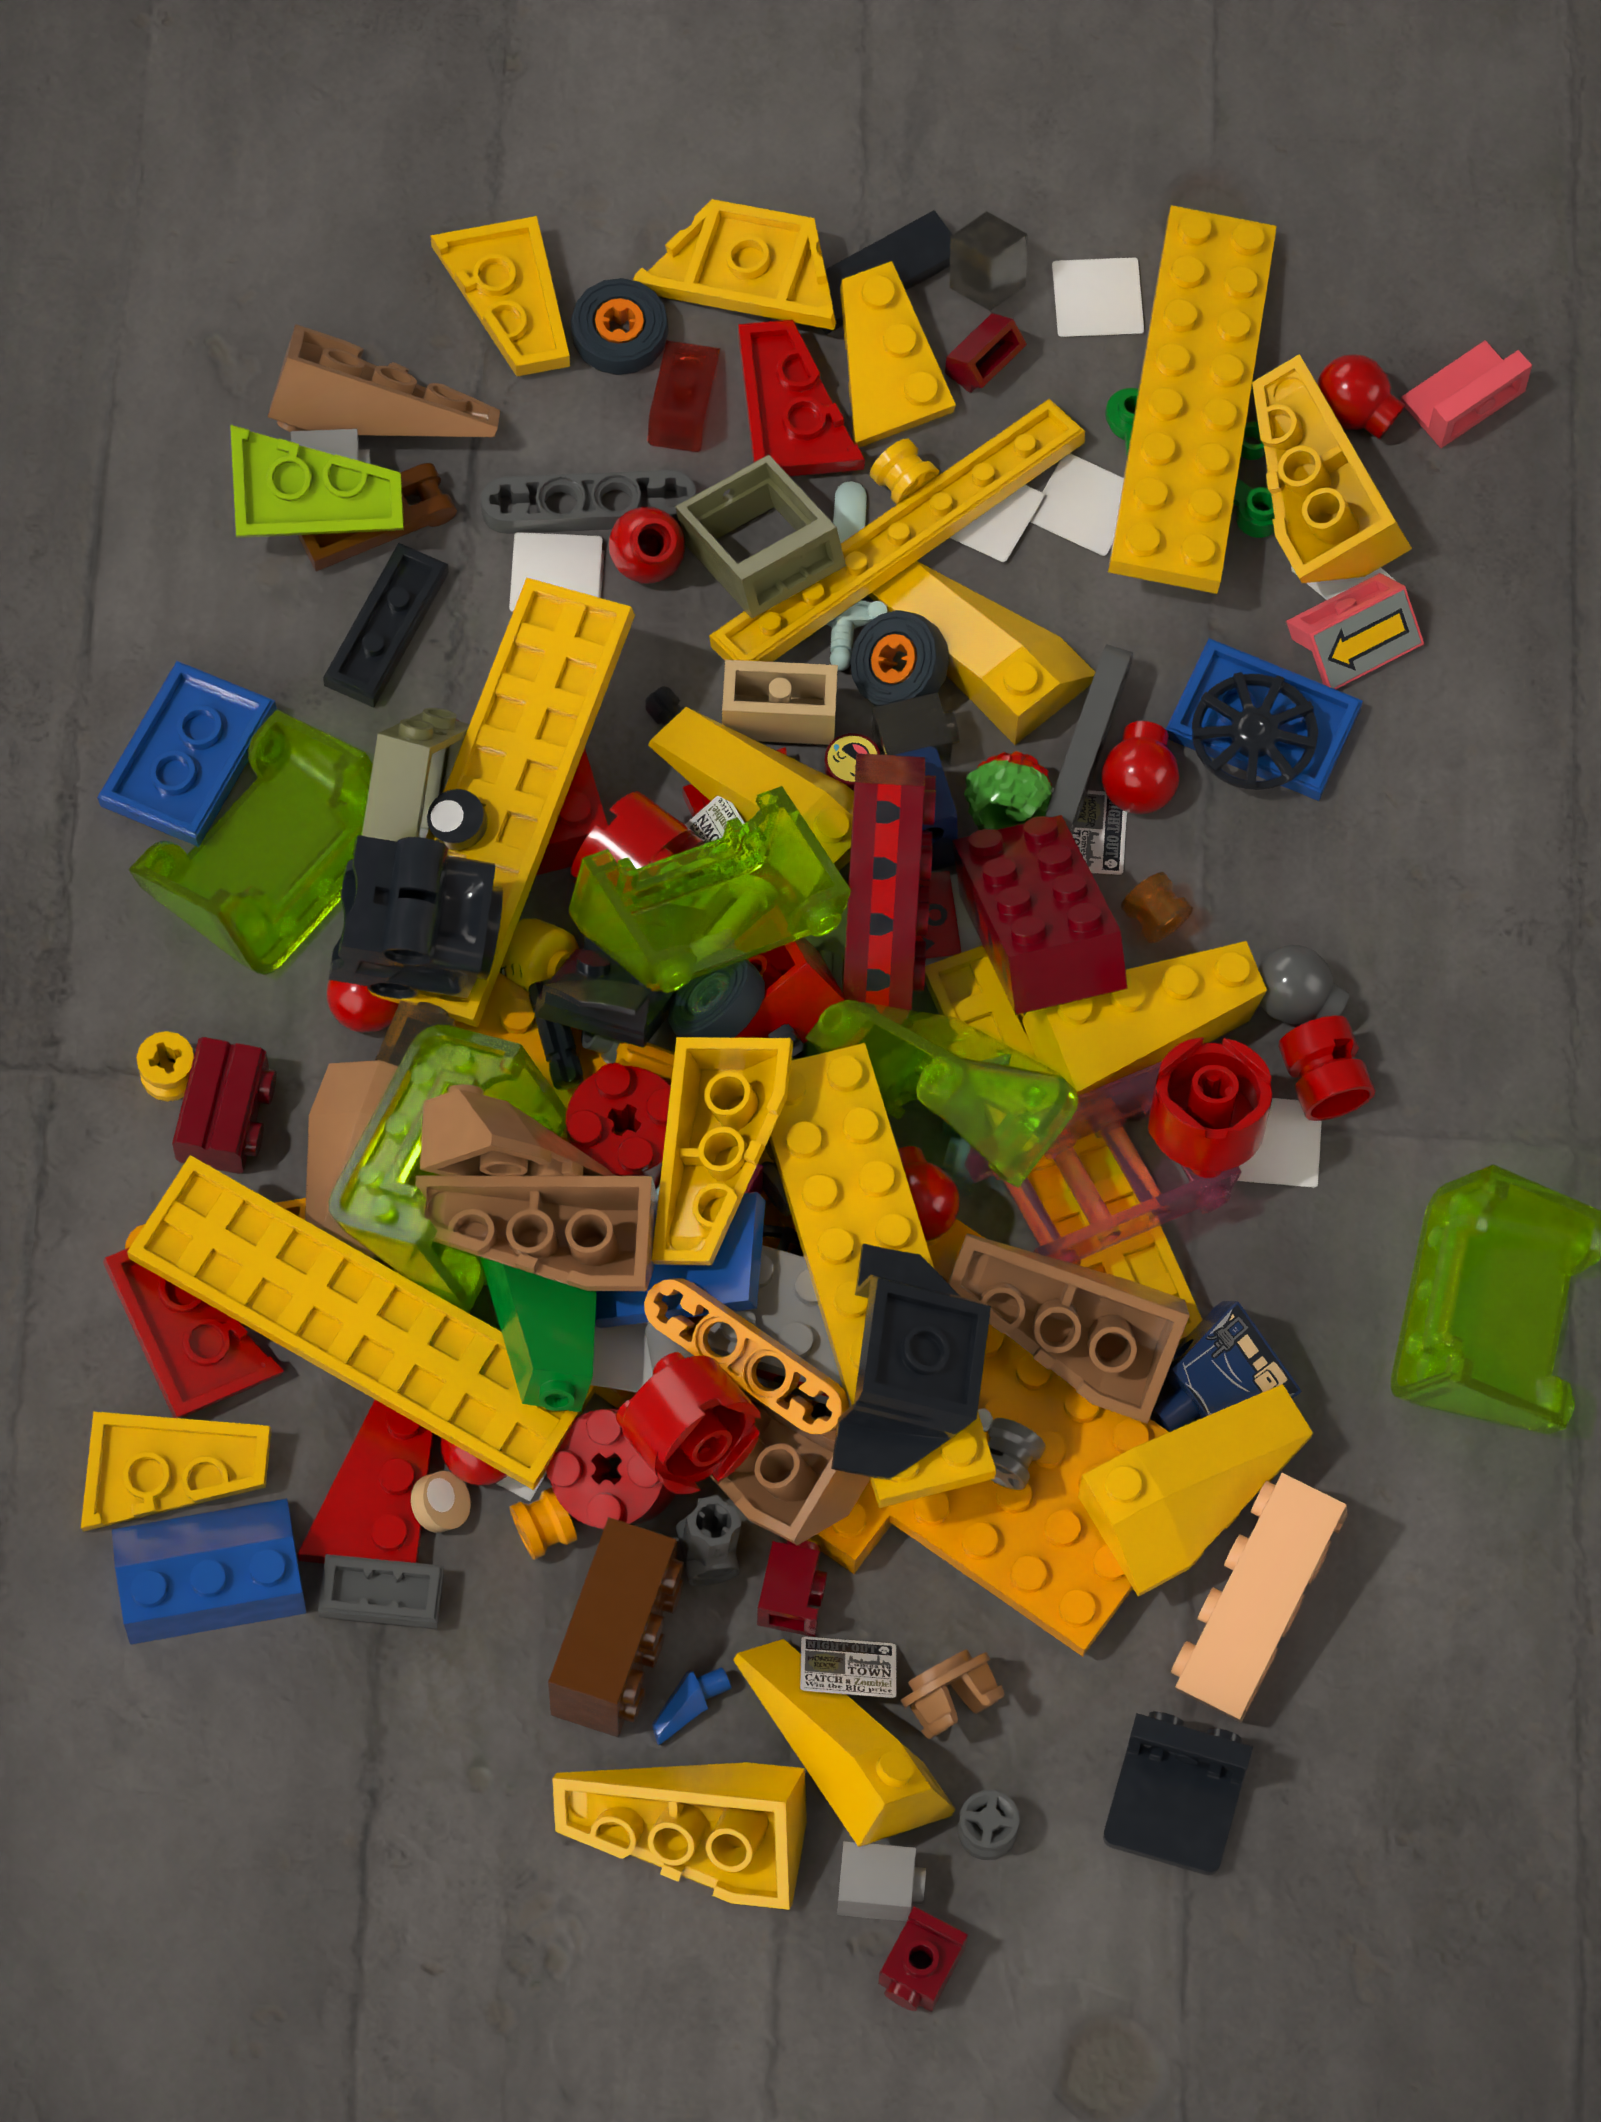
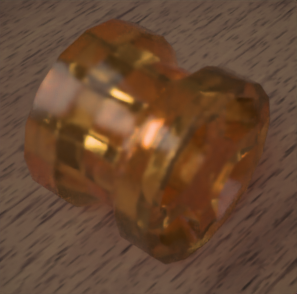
M1164 872L1156 873L1139 883L1121 903V909L1130 918H1137L1142 924L1141 933L1149 943L1158 942L1172 934L1189 918L1193 911L1192 905L1186 898L1177 897L1172 891L1173 882Z

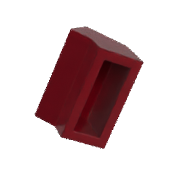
M991 313L946 356L945 373L969 393H972L977 387L982 389L1027 345L1014 319ZM998 343L1000 347L977 368L975 363Z

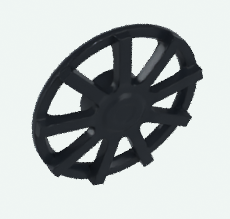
M1234 673L1233 677L1216 684L1201 697L1192 721L1193 745L1204 766L1217 778L1230 785L1251 790L1278 787L1297 777L1307 767L1314 755L1318 740V726L1313 712L1314 708L1310 701H1307L1297 689L1286 683L1285 678L1277 675L1275 678L1263 674ZM1247 686L1270 688L1261 707L1255 708L1253 706ZM1236 688L1242 704V712L1236 711L1217 698L1225 692ZM1279 693L1288 697L1296 705V707L1277 715L1270 714V710ZM1208 708L1220 713L1232 723L1228 726L1202 727V721ZM1304 717L1308 736L1283 731L1279 727L1289 721ZM1231 737L1232 744L1212 761L1205 750L1202 740ZM1276 742L1295 745L1305 750L1293 768L1276 748ZM1238 752L1248 757L1246 780L1234 777L1222 770L1223 766ZM1268 754L1282 775L1269 780L1256 781L1258 757Z

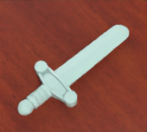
M853 481L842 483L838 486L835 493L833 524L837 527L840 543L865 527L866 490L860 483ZM860 600L826 624L832 627L830 662L831 665H838V671L846 670L851 664L854 628L864 626L878 615L887 613V607L883 602Z

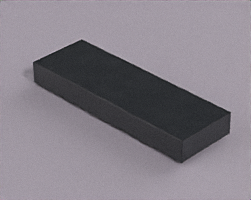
M935 210L825 269L836 320L834 330L843 326L840 291L842 279L892 261L906 291L963 260V248ZM822 328L825 334H828L833 331L831 329Z
M398 543L323 677L324 686L374 708L449 573L448 564Z

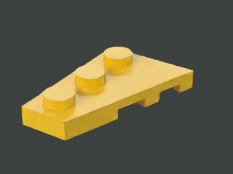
M537 216L430 235L431 247L516 377L570 367V355Z
M890 261L842 279L840 291L845 349H847L848 387L852 408L853 443L857 444L860 448L954 413L956 407L954 399L893 262Z
M93 1411L81 1520L82 1531L266 1488L271 1427L267 1425Z

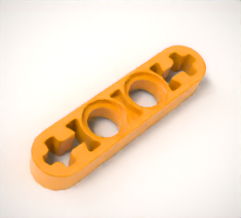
M672 1278L656 1283L648 1291L644 1301V1310L648 1321L655 1329L694 1356H708L715 1359L718 1365L740 1388L800 1430L809 1434H824L837 1429L838 1418L849 1409V1399L845 1390L836 1381L686 1279ZM680 1292L683 1295L680 1302L681 1307L693 1316L702 1314L704 1308L709 1311V1314L696 1325L692 1337L687 1331L695 1325L694 1322L682 1315L674 1316L670 1319L665 1316L668 1306L662 1301L664 1295L671 1296ZM717 1322L729 1324L737 1335L735 1350L728 1356L716 1354L708 1343L710 1328ZM765 1356L778 1358L786 1370L785 1380L776 1390L763 1387L756 1376L757 1365ZM801 1375L806 1378V1382L800 1385L798 1389L811 1397L822 1395L825 1392L829 1396L826 1407L832 1411L831 1417L823 1416L813 1420L810 1417L813 1406L800 1396L791 1398L790 1404L784 1401V1398L797 1387Z

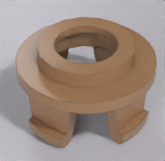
M965 1649L908 1682L913 1692L900 1701L904 1708L910 1706L924 1729L921 1731L926 1738L932 1739L958 1722V1716L947 1688L948 1685L951 1684L968 1708L976 1714L1004 1697L1005 1693L1002 1685H997L987 1664L991 1660L987 1652L972 1658L968 1649Z

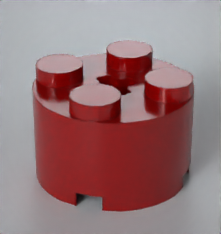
M635 791L621 798L609 809L617 817L606 829L598 824L594 826L581 845L571 868V875L577 878L573 882L620 919L650 909H658L680 885L677 883V880L684 869L693 864L699 857L705 843L695 835L694 831L654 801L647 798L641 792Z
M1204 1037L1193 1038L1175 1046L1161 1062L1149 1114L1148 1130L1158 1147L1170 1159L1184 1167L1190 1168L1199 1177L1215 1178L1223 1171L1244 1164L1260 1148L1272 1103V1078L1264 1060L1243 1043L1223 1038L1222 1044L1203 1043Z
M608 1063L602 1066L596 1073L579 1085L569 1101L566 1112L567 1142L609 1169L616 1176H652L657 1189L661 1179L671 1086L660 1076L640 1067L623 1066L619 1063ZM625 1129H627V1130L622 1134V1136H619V1135H616V1134H615V1132H617V1131H618V1132H623Z
M673 1352L657 1362L653 1369V1376L637 1391L633 1398L621 1405L616 1414V1421L621 1426L625 1439L669 1491L677 1494H691L701 1490L696 1482L711 1475L719 1482L734 1472L746 1460L758 1441L760 1431L754 1424L756 1417L761 1419V1415L757 1407L734 1380L718 1365L715 1359L708 1356L685 1358L681 1353Z
M619 1408L594 1410L575 1418L558 1452L554 1453L546 1468L547 1477L562 1507L578 1521L604 1529L608 1517L631 1525L649 1521L666 1509L676 1494L669 1491L625 1439L622 1428L616 1421V1414ZM620 1457L622 1460L617 1467L619 1474L622 1476L621 1478H612L609 1471L612 1468L609 1462L610 1458Z

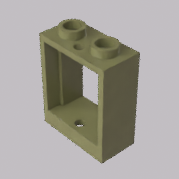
M770 455L763 457L675 506L680 527L685 537V545L751 618L758 616L846 566L837 527ZM730 489L729 493L723 496L724 492ZM773 507L796 530L738 564L716 541L721 536Z
M426 708L423 709L422 713L409 719H402L399 724L378 733L362 836L396 842L406 837L426 838L429 830L427 822L429 807L435 798L444 792L470 724L456 721L457 715L449 710Z

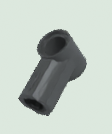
M719 1495L698 1499L695 1510L676 1525L688 1581L693 1586L719 1584L733 1579L741 1572L736 1554L741 1528L737 1506L728 1505L722 1501Z

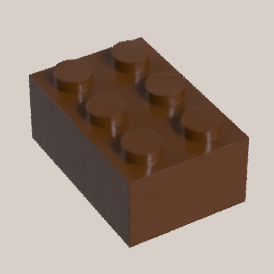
M608 1517L548 1681L551 1716L618 1738L625 1720L632 1723L636 1721L645 1694V1689L641 1688L645 1672H643L644 1665L651 1668L655 1667L665 1638V1634L661 1633L665 1618L662 1616L663 1612L666 1611L672 1614L675 1612L684 1585V1580L680 1579L684 1562L677 1560V1539Z

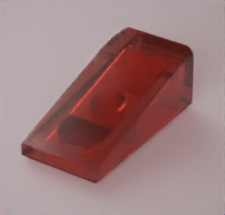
M666 341L649 413L647 441L650 445L690 452L701 451L720 357V348Z

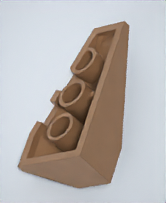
M295 324L268 413V418L277 420V424L284 430L291 432L357 429L358 435L495 437L499 424V409L443 384L431 383L427 388L417 384V380L408 373L409 369L394 362L388 366H376L361 359L363 348L348 341Z
M380 1060L329 1063L309 1114L305 1221L378 1261L421 1150L423 1102L438 1096L434 1077Z
M466 1084L453 1085L448 1088V1093L423 1102L420 1170L444 1176H616L609 1169L509 1102L483 1095L484 1090L481 1087Z
M416 1175L412 1232L415 1236L586 1291H647L655 1267L651 1259L658 1194L652 1176Z
M967 1233L948 1284L961 1297L991 1306L990 1325L1018 1343L1045 1368L1051 1369L1091 1404L1148 1424L1190 1316L1185 1300L1128 1279Z
M740 1388L760 1411L761 1419L756 1417L754 1424L760 1431L758 1441L746 1460L729 1476L719 1482L712 1475L710 1477L751 1522L799 1545L847 1517L870 1481V1477L831 1469L837 1429L824 1434H809L800 1430Z

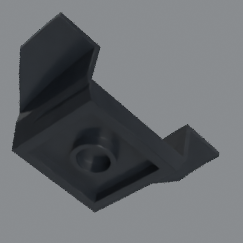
M650 909L586 933L583 949H575L548 984L543 985V990L537 996L534 1016L644 1048L669 1016V1008L673 998L687 978L693 939L707 923L708 917L676 910Z
M863 1244L861 1247L855 1295L868 1298L857 1385L854 1404L838 1418L831 1469L891 1480L953 1438L977 1419L991 1306L961 1297L920 1254Z

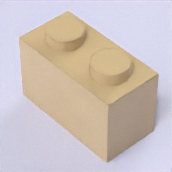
M725 660L722 724L756 741L829 745L834 740L838 665Z

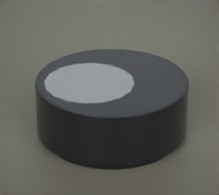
M453 789L440 794L430 805L427 814L428 826L435 839L444 843L452 850H463L472 847L480 841L487 829L488 818L483 805L473 793L466 790Z

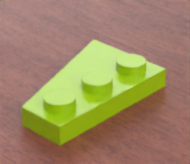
M230 425L237 538L404 530L401 472L337 454L333 455L301 446L298 443L280 438L276 439Z

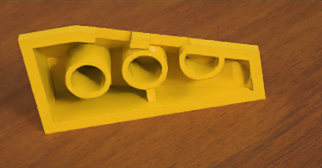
M1300 354L1253 381L1252 386L1260 439L1264 444L1268 470L1266 479L1268 490L1272 497L1275 517L1273 519L1275 537L1301 583L1365 577L1410 551L1412 547Z
M918 561L868 595L873 601L883 602L887 607V613L896 610L916 613L925 617L939 628L948 646L949 666L946 675L1014 745L1088 688L1095 675V671L1060 636Z
M685 707L650 740L648 746L706 798L712 801L715 797L720 796L732 802L756 842L814 894L824 887L850 861L854 791L846 784L688 707Z
M676 1037L651 1259L654 1264H713L787 1100L793 1050L791 1038Z
M1281 1384L1133 1447L1083 1474L1078 1498L1139 1597L1189 1570L1216 1537L1236 1520L1241 1510L1261 1490L1266 1481L1271 1482L1310 1440L1313 1432L1286 1388Z
M785 1639L736 1654L733 1661L858 1847L952 1816L955 1807L924 1762L847 1694L812 1692L800 1689L801 1654Z
M743 1762L556 1773L552 1778L555 1832L621 1859L631 1855L661 1867L660 1875L679 1882L682 1876L714 1889L712 1896L731 1904L790 1910L794 1900L807 1823L805 1768Z

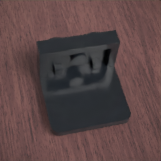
M1153 1711L1149 1713V1716L1136 1713L1105 1825L1103 1840L1107 1846L1200 1874L1213 1875L1219 1870L1253 1746L1243 1744L1242 1738L1239 1735L1228 1730L1209 1728L1207 1733L1184 1727L1183 1720L1168 1713Z

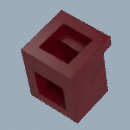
M788 1540L786 1544L772 1541L757 1610L758 1626L815 1637L819 1609L811 1608L810 1605L821 1607L828 1572L818 1570L821 1547L818 1544L808 1540L799 1545Z
M914 1906L879 1972L878 1984L886 1988L885 1996L908 2010L916 2011L918 2006H921L932 2012L966 1949L968 1934ZM919 1951L931 1957L932 1964L926 1969H917L911 1965L909 1957L914 1952Z

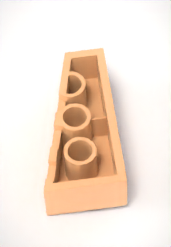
M1281 1473L1276 1485L1266 1481L1261 1488L1251 1509V1513L1259 1517L1250 1538L1241 1534L1237 1537L1224 1564L1225 1567L1233 1570L1223 1592L1214 1587L1210 1591L1198 1616V1620L1206 1623V1626L1196 1645L1188 1641L1185 1642L1171 1670L1172 1674L1180 1677L1175 1686L1177 1691L1242 1723L1277 1654V1645L1281 1637H1285L1305 1597L1303 1593L1307 1585L1311 1584L1314 1578H1316L1326 1559V1554L1331 1545L1329 1540L1333 1532L1339 1533L1348 1516L1347 1504L1284 1473Z

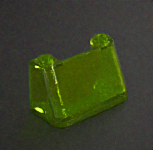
M277 709L257 730L250 741L248 759L258 778L207 832L200 846H194L186 854L179 845L163 840L149 847L128 869L140 888L239 964L257 974L263 975L272 973L282 966L341 901L344 870L347 862L354 859L353 849L357 836H362L373 763L365 752Z
M780 786L757 795L755 802L760 810L745 824L742 825L738 817L728 820L722 838L636 869L629 857L620 859L617 863L609 849L584 857L569 906V915L582 934L645 987L651 988L652 991L662 990L665 993L680 989L691 979L811 934L818 937L831 932L842 920L841 914L847 905L851 889L784 788Z
M845 1000L825 1009L818 1022L805 1037L820 1053L865 1043L887 1114L899 1120L906 1112L901 1106L909 1101L918 1099L929 1111L940 1116L989 1163L988 1167L1001 1179L1019 1188L1061 1133L1077 1109L1079 1100L1077 1091L1058 1072L956 1017L855 1000Z
M438 1024L426 1028L411 1042L333 1188L328 1203L329 1212L344 1232L402 1276L470 1313L485 1281L483 1267L475 1255L433 1241L438 1230L429 1219L424 1218V1206L427 1198L418 1187H415L416 1175L444 1176L420 1170L423 1102L448 1093V1088L453 1085L466 1084L478 1086L484 1090L483 1095L509 1102L559 1137H561L566 1128L567 1108L521 1044L450 1025Z
M1494 1164L1439 1187L1427 1205L1422 1223L1391 1375L1390 1386L1392 1394L1401 1400L1417 1406L1542 1434H1551L1566 1429L1567 1422L1570 1420L1575 1408V1399L1572 1395L1571 1384L1559 1376H1552L1571 1276L1583 1272L1589 1266H1594L1601 1259V1210Z

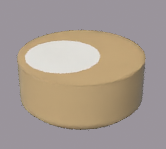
M439 1471L423 1476L416 1482L411 1494V1506L415 1518L422 1527L434 1533H441L458 1528L467 1520L471 1508L469 1491L461 1479L457 1478L452 1472Z

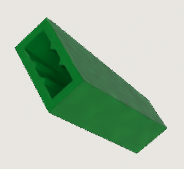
M480 1257L522 1404L540 1406L551 1411L568 1410L581 1412L593 1378L596 1291H586Z

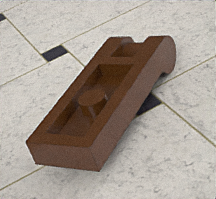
M423 463L401 472L404 530L298 535L315 571L327 568L423 527H437L453 519L457 514V509L450 496L442 494L439 488L441 478L434 464ZM413 494L419 496L422 502L409 506L405 497Z

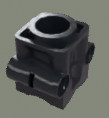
M358 835L354 843V859L347 862L344 870L340 896L344 912V924L341 937L332 951L328 980L367 986L368 990L372 993L389 998H414L419 994V990L468 998L477 978L487 980L494 959L503 902V888L493 885L495 863L449 856V848L444 843L428 838L406 837L396 842Z

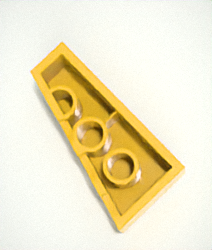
M1247 941L1126 969L1128 989L1026 1012L1022 1023L1061 1122L1077 1114L1082 1107L1098 1098L1103 1100L1120 1091L1123 1085L1145 1073L1150 1075L1159 1070L1164 1057L1178 1044L1189 1039L1204 1037L1203 1043H1209L1250 1021L1267 989Z

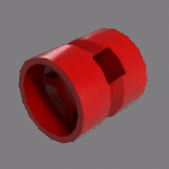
M1333 1015L1308 1021L1295 1027L1279 1040L1278 1047L1288 1073L1292 1077L1300 1078L1295 1085V1091L1304 1115L1308 1120L1322 1121L1343 1116L1362 1107L1374 1097L1376 1090L1365 1063L1361 1059L1354 1058L1358 1053L1359 1047L1346 1017Z

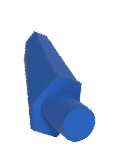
M722 1667L697 1678L693 1671L685 1673L652 1723L657 1745L662 1744L701 1712L708 1710L705 1700L731 1689L727 1674Z

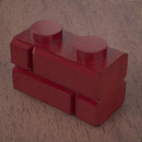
M208 1037L198 1039L172 1142L176 1160L185 1164L191 1155L216 1170L240 1174L244 1173L247 1156H258L263 1138L264 1124L256 1122L260 1104H271L277 1072L269 1069L266 1050L261 1047L245 1044H230L228 1041Z

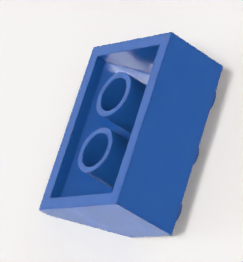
M287 1498L112 1529L114 1563L122 1617L130 1645L307 1613Z

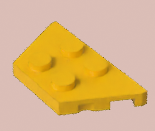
M711 199L694 216V220L689 227L680 230L665 244L667 253L648 271L641 268L633 278V281L641 282L655 291L658 297L773 319L793 320L794 323L834 330L836 325L815 218Z

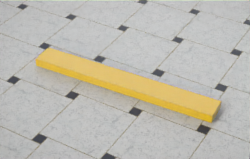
M1050 399L1046 400L842 542L841 547L845 559V567L754 618H751L743 611L709 635L711 648L724 660L775 661L1085 443V431Z

